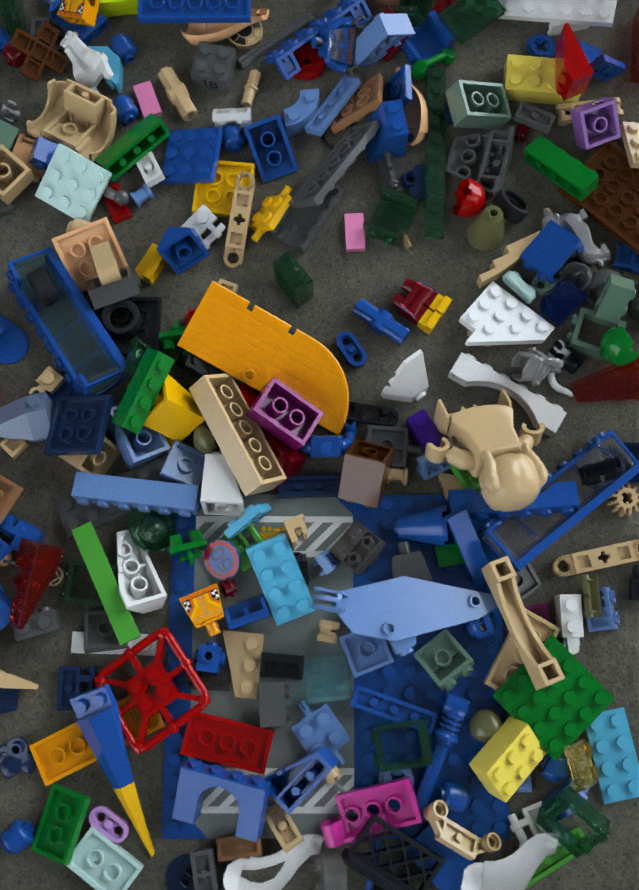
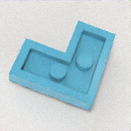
M258 503L255 506L251 504L243 510L244 515L239 519L236 517L227 524L229 528L224 531L228 539L236 537L250 524L260 521L273 509L268 503Z

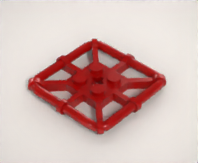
M165 627L152 632L132 648L128 647L125 649L121 656L104 667L97 676H94L93 680L96 688L108 683L109 685L126 689L132 701L119 709L120 721L126 742L134 750V753L139 755L153 748L170 734L177 733L181 726L202 712L211 701L205 685L192 666V660L187 658L174 635ZM159 638L154 662L143 668L136 654ZM166 642H168L181 663L170 673L167 672L162 663ZM128 660L131 661L137 671V674L126 682L106 678ZM183 671H186L200 696L181 693L173 679ZM150 685H156L155 695L148 694V687ZM178 698L199 702L176 720L167 708L168 705ZM134 707L137 708L142 717L137 741L122 717ZM161 711L168 726L146 741L150 719Z

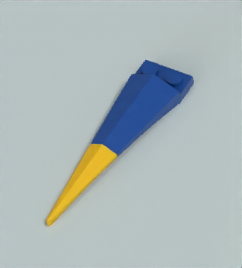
M107 683L75 695L69 701L78 718L76 722L148 853L153 857L155 850L136 791L125 746L118 704Z

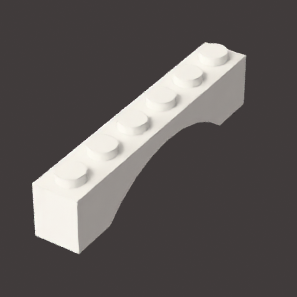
M461 352L449 372L448 378L464 387L486 386L499 391L505 389L507 394L524 408L530 417L533 427L536 428L538 424L543 423L545 426L543 433L550 437L556 433L567 414L560 405L551 404L546 401L544 396L528 391L525 385L516 384L506 374L495 372L490 365L476 361V358L471 354Z

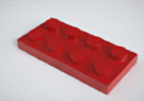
M200 712L187 723L180 754L264 775L275 730L264 727L260 728V726Z

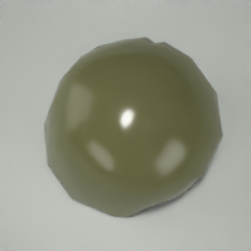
M206 424L198 426L193 434L195 448L202 454L220 451L218 449L219 446L215 444L211 431L205 427Z
M491 709L476 711L469 721L471 735L477 741L487 743L503 725L500 716Z

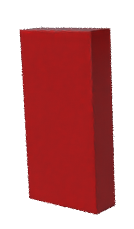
M118 183L109 186L117 191L120 190ZM103 196L115 224L132 218L127 204L120 206L115 200Z

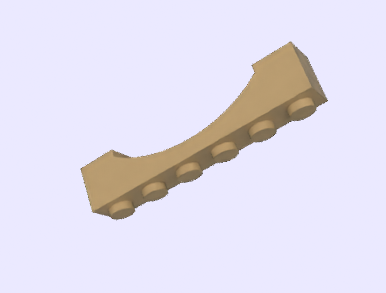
M505 556L489 562L481 571L535 689L539 690L565 679L556 658H553L545 648L529 620L519 594L515 577L517 574L509 557Z

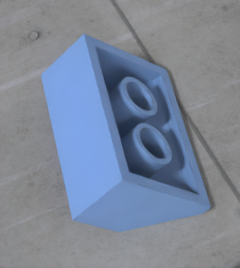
M119 405L112 407L107 427L129 471L153 461L171 449L164 435L144 425L138 435L112 423L111 421Z

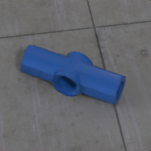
M363 298L357 302L352 311L354 315L368 323L373 331L380 335H386L399 345L406 340L410 333V330L394 320V317L388 311L376 308Z

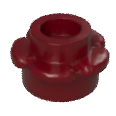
M226 578L227 580L220 582L221 590L226 598L229 596L234 597V592H237L236 583L234 580Z

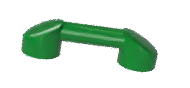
M443 48L442 52L426 60H418L412 66L411 76L414 79H423L426 75L427 67L439 61L445 65H451L455 62L456 54L449 48Z

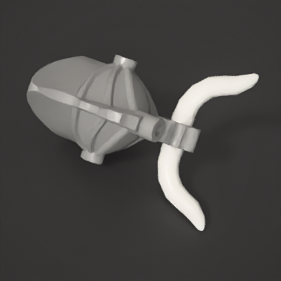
M536 347L528 348V352L519 351L515 355L511 367H520L521 358H527L522 376L521 374H512L516 381H530L532 386H538L540 381L547 376L550 386L556 392L573 397V393L568 388L559 385L555 378L556 374L561 373V368L564 365L562 359L554 358L555 356L550 352L545 355L543 352L536 350Z

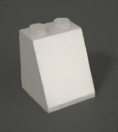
M220 452L205 454L200 498L204 514L243 516V510H245L243 498L224 455Z

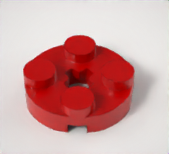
M303 44L292 52L302 69L293 76L295 79L310 81L321 77L325 63L324 58L318 56V49L312 48L311 44ZM306 59L311 62L309 65L303 64Z

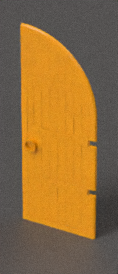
M212 280L177 345L260 392L265 384L275 377L324 413L317 424L340 435L347 419L349 390L345 374L334 355L319 341L296 329L293 335L288 332L291 328L290 324L257 305L254 306L252 311L248 310L247 306L250 301Z

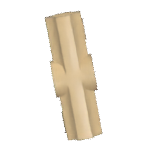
M166 66L162 68L158 73V78L164 86L171 104L177 108L184 121L195 119L198 111L190 99L186 86L183 82L179 81L172 67Z

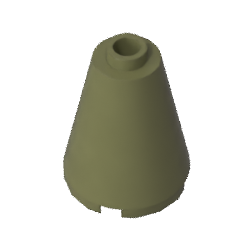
M491 205L486 207L468 225V242L473 248L482 252L493 251L503 243L505 238L503 212L498 206Z

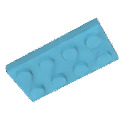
M285 532L246 547L245 550L277 626L316 611V609L311 608V604H314Z
M624 707L605 710L588 726L585 734L603 804H609L639 797V763Z

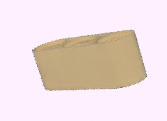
M109 241L89 247L102 286L122 280Z

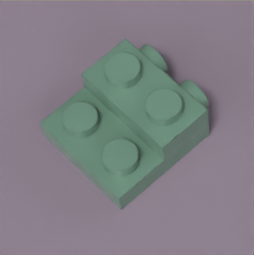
M446 628L413 654L414 658L441 691L445 689L450 691L457 685L456 680L462 675L467 677L474 670V660Z

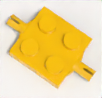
M285 185L279 195L268 196L263 200L261 209L253 215L252 222L249 225L255 231L251 237L253 241L259 242V239L265 232L273 231L290 206L289 202L292 199L289 195L292 191L290 186Z

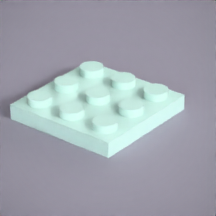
M59 143L35 196L74 219L80 218L90 221L112 173Z

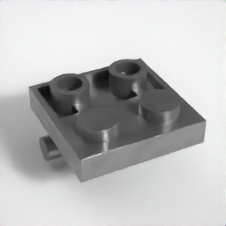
M355 520L331 548L330 552L361 577L369 566L372 567L378 560V555L386 547V543L358 520Z

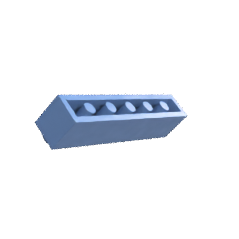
M76 472L71 496L80 505L95 503L103 508H109L112 505L122 510L138 508V511L148 513L150 510H155L164 515H170L172 512L179 513L182 517H191V515H198L201 490L197 485Z

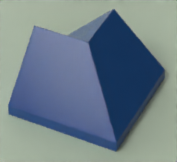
M168 226L157 247V251L178 275L210 255L195 228Z

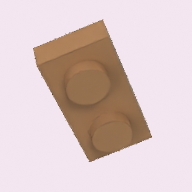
M235 836L216 838L218 862L249 858V856H263L261 836L257 842Z

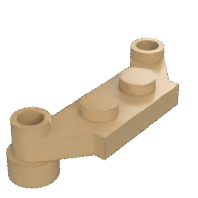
M443 800L431 802L428 807L424 808L423 816L430 822L435 833V840L471 861L476 859L478 854L492 853L501 848V839L496 833L490 832L479 838L446 817L448 815V806Z

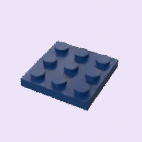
M221 127L170 130L171 135L168 137L162 168L165 180L161 181L163 185L214 183L223 136Z

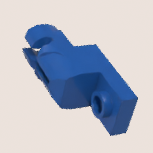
M8 513L0 525V532L12 540L10 547L46 566H51L54 562V559L49 557L51 553L39 548L45 537L42 531L23 520L19 521V518Z

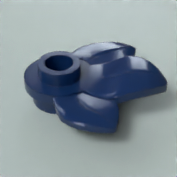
M416 165L413 170H409L401 176L402 186L409 189L410 194L416 199L427 200V192L435 189L439 184L436 179L428 175L429 165ZM407 179H412L414 182H407Z
M14 737L8 744L0 745L1 770L7 779L14 777L20 770L28 774H32L34 771L35 760L32 753L28 751V741L23 737ZM14 746H18L20 751H17Z

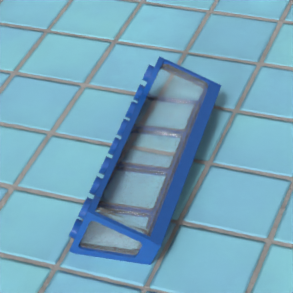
M612 430L607 433L600 432L586 443L588 445L587 448L584 450L579 448L571 455L573 457L572 460L569 462L564 460L556 467L558 469L557 472L554 474L549 472L548 480L540 490V493H542L556 482L576 481L580 503L576 512L571 515L555 513L548 517L532 515L529 518L513 516L506 520L498 518L496 520L493 518L479 528L482 532L477 535L478 538L499 559L508 556L515 572L526 566L639 473L638 460ZM619 456L624 472L623 475H620V478L606 481L604 475H601V483L588 487L587 485L582 486L577 468L585 464H593L606 458Z

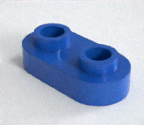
M348 331L338 334L336 346L347 363L353 368L364 366L367 354L355 336ZM346 340L349 342V345L344 346L342 342ZM358 356L360 360L354 361L353 357Z

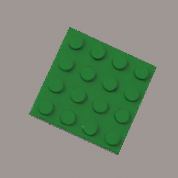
M549 635L543 642V645L551 656L556 658L565 679L536 690L524 663H522L491 696L511 717L527 723L539 740V745L556 761L615 698L553 635Z

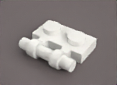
M205 204L181 226L195 228L207 249L210 248L209 245L216 238L219 239L223 235L222 232L227 228L222 222L217 227L213 225L218 218ZM209 229L211 233L203 239L201 236Z
M542 801L523 808L521 812L524 819L518 820L515 813L508 816L511 823L510 828L520 842L519 847L528 841L523 830L527 826L533 836L543 833L558 835L547 811L541 805ZM558 835L557 847H559V846H561V845L563 844L562 841H561V839H560V837H559V835Z

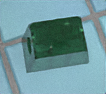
M0 0V15L8 34L14 35L17 27L27 33L24 1ZM13 15L16 17L14 21L11 18Z

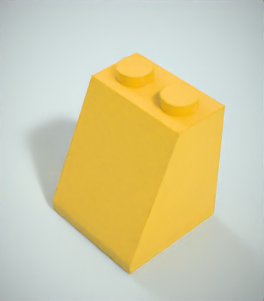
M168 374L144 426L181 442L197 426L201 425L205 419L202 417V413L192 394Z

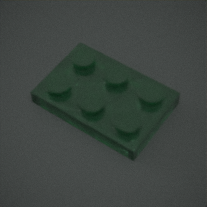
M457 0L440 12L438 18L462 45L504 15L506 9L498 0Z

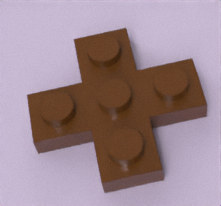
M43 21L36 37H33L17 27L9 46L26 56L20 69V74L36 83L44 67L60 76L63 75L69 62V57L53 48L59 36V30Z

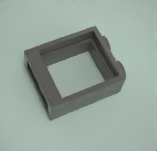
M131 266L119 269L122 280L102 286L99 277L86 281L87 291L95 310L141 294L139 287L142 284L137 271H132Z

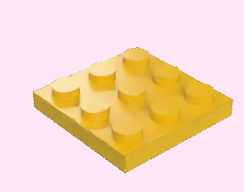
M218 160L214 183L195 184L192 214L205 204L215 216L230 217L237 175L243 171H248L254 176L255 163ZM243 177L240 184L248 187L251 184V179Z

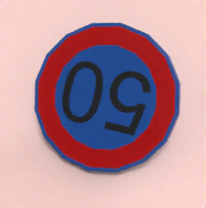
M216 539L209 543L204 552V564L207 571L213 577L219 580H227L226 578L234 577L239 571L241 558L237 547L232 542L226 539Z

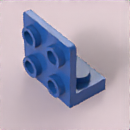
M581 40L578 41L594 71L593 77L609 82L626 70L625 63L602 54L600 48Z

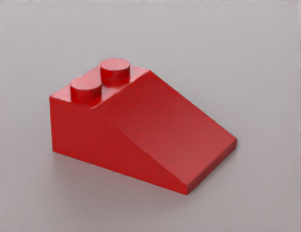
M569 23L564 24L556 44L555 87L557 93L565 101L585 92L594 74Z

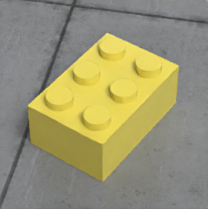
M510 716L469 765L487 792L506 803L547 753L539 745L540 742L530 726Z

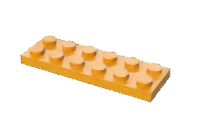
M130 696L117 702L118 710L132 701ZM134 707L122 717L137 741L142 717L137 708ZM160 712L150 719L147 735L166 726ZM77 722L29 746L45 787L97 761Z

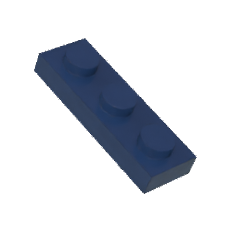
M339 475L292 476L283 485L278 487L279 499L338 497L340 487Z

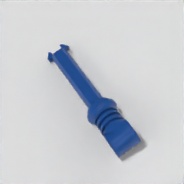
M451 692L443 708V714H445V716H441L443 721H439L441 726H437L432 732L435 743L415 792L422 820L425 819L423 810L427 807L447 752L454 744H458V734L456 732L460 731L458 728L462 725L460 721H464L471 701Z

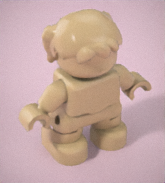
M501 389L497 404L482 406L474 404L473 407L467 409L462 406L460 411L449 414L442 400L438 399L434 423L438 431L444 436L441 439L440 447L434 446L433 443H427L425 449L427 460L432 463H442L447 459L448 463L458 469L469 470L473 477H479L481 494L492 510L511 512L521 510L532 504L538 497L543 485L547 482L549 474L543 462L532 450L533 446L540 443L545 428L544 424H538L536 430H529L526 427L527 424L522 423L518 437L514 429L512 401L505 389Z

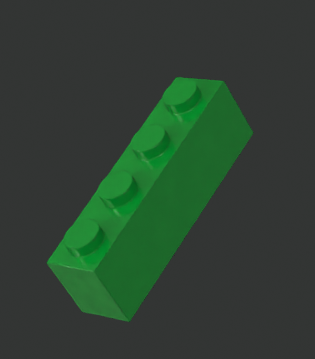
M150 113L95 158L94 162L111 172L110 180L114 182L171 134L162 119Z
M540 135L524 149V161L580 202L597 188L599 175L594 170L583 165L580 160L570 156L564 149L554 145L551 140Z
M147 348L111 422L139 435L175 360L158 350Z

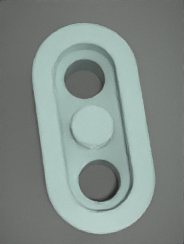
M509 270L502 276L503 282L525 303L530 304L536 298L535 288L524 282L518 272Z

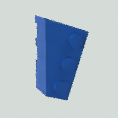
M323 745L270 772L263 778L265 781L272 782L269 795L290 815L339 761Z

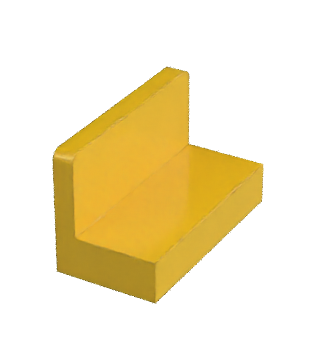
M154 243L151 244L135 269L139 279L150 285L154 284L167 264L166 260L157 251L158 245Z

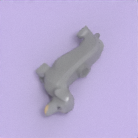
M549 208L543 209L542 228L550 220L554 221L581 239L584 249L580 254L577 252L576 254L584 264L604 266L607 260L606 257L609 256L610 252L605 244L601 245L600 249L593 244L590 229L583 222V220L588 218L584 208L579 211V214L565 213L560 216L558 213L553 214Z

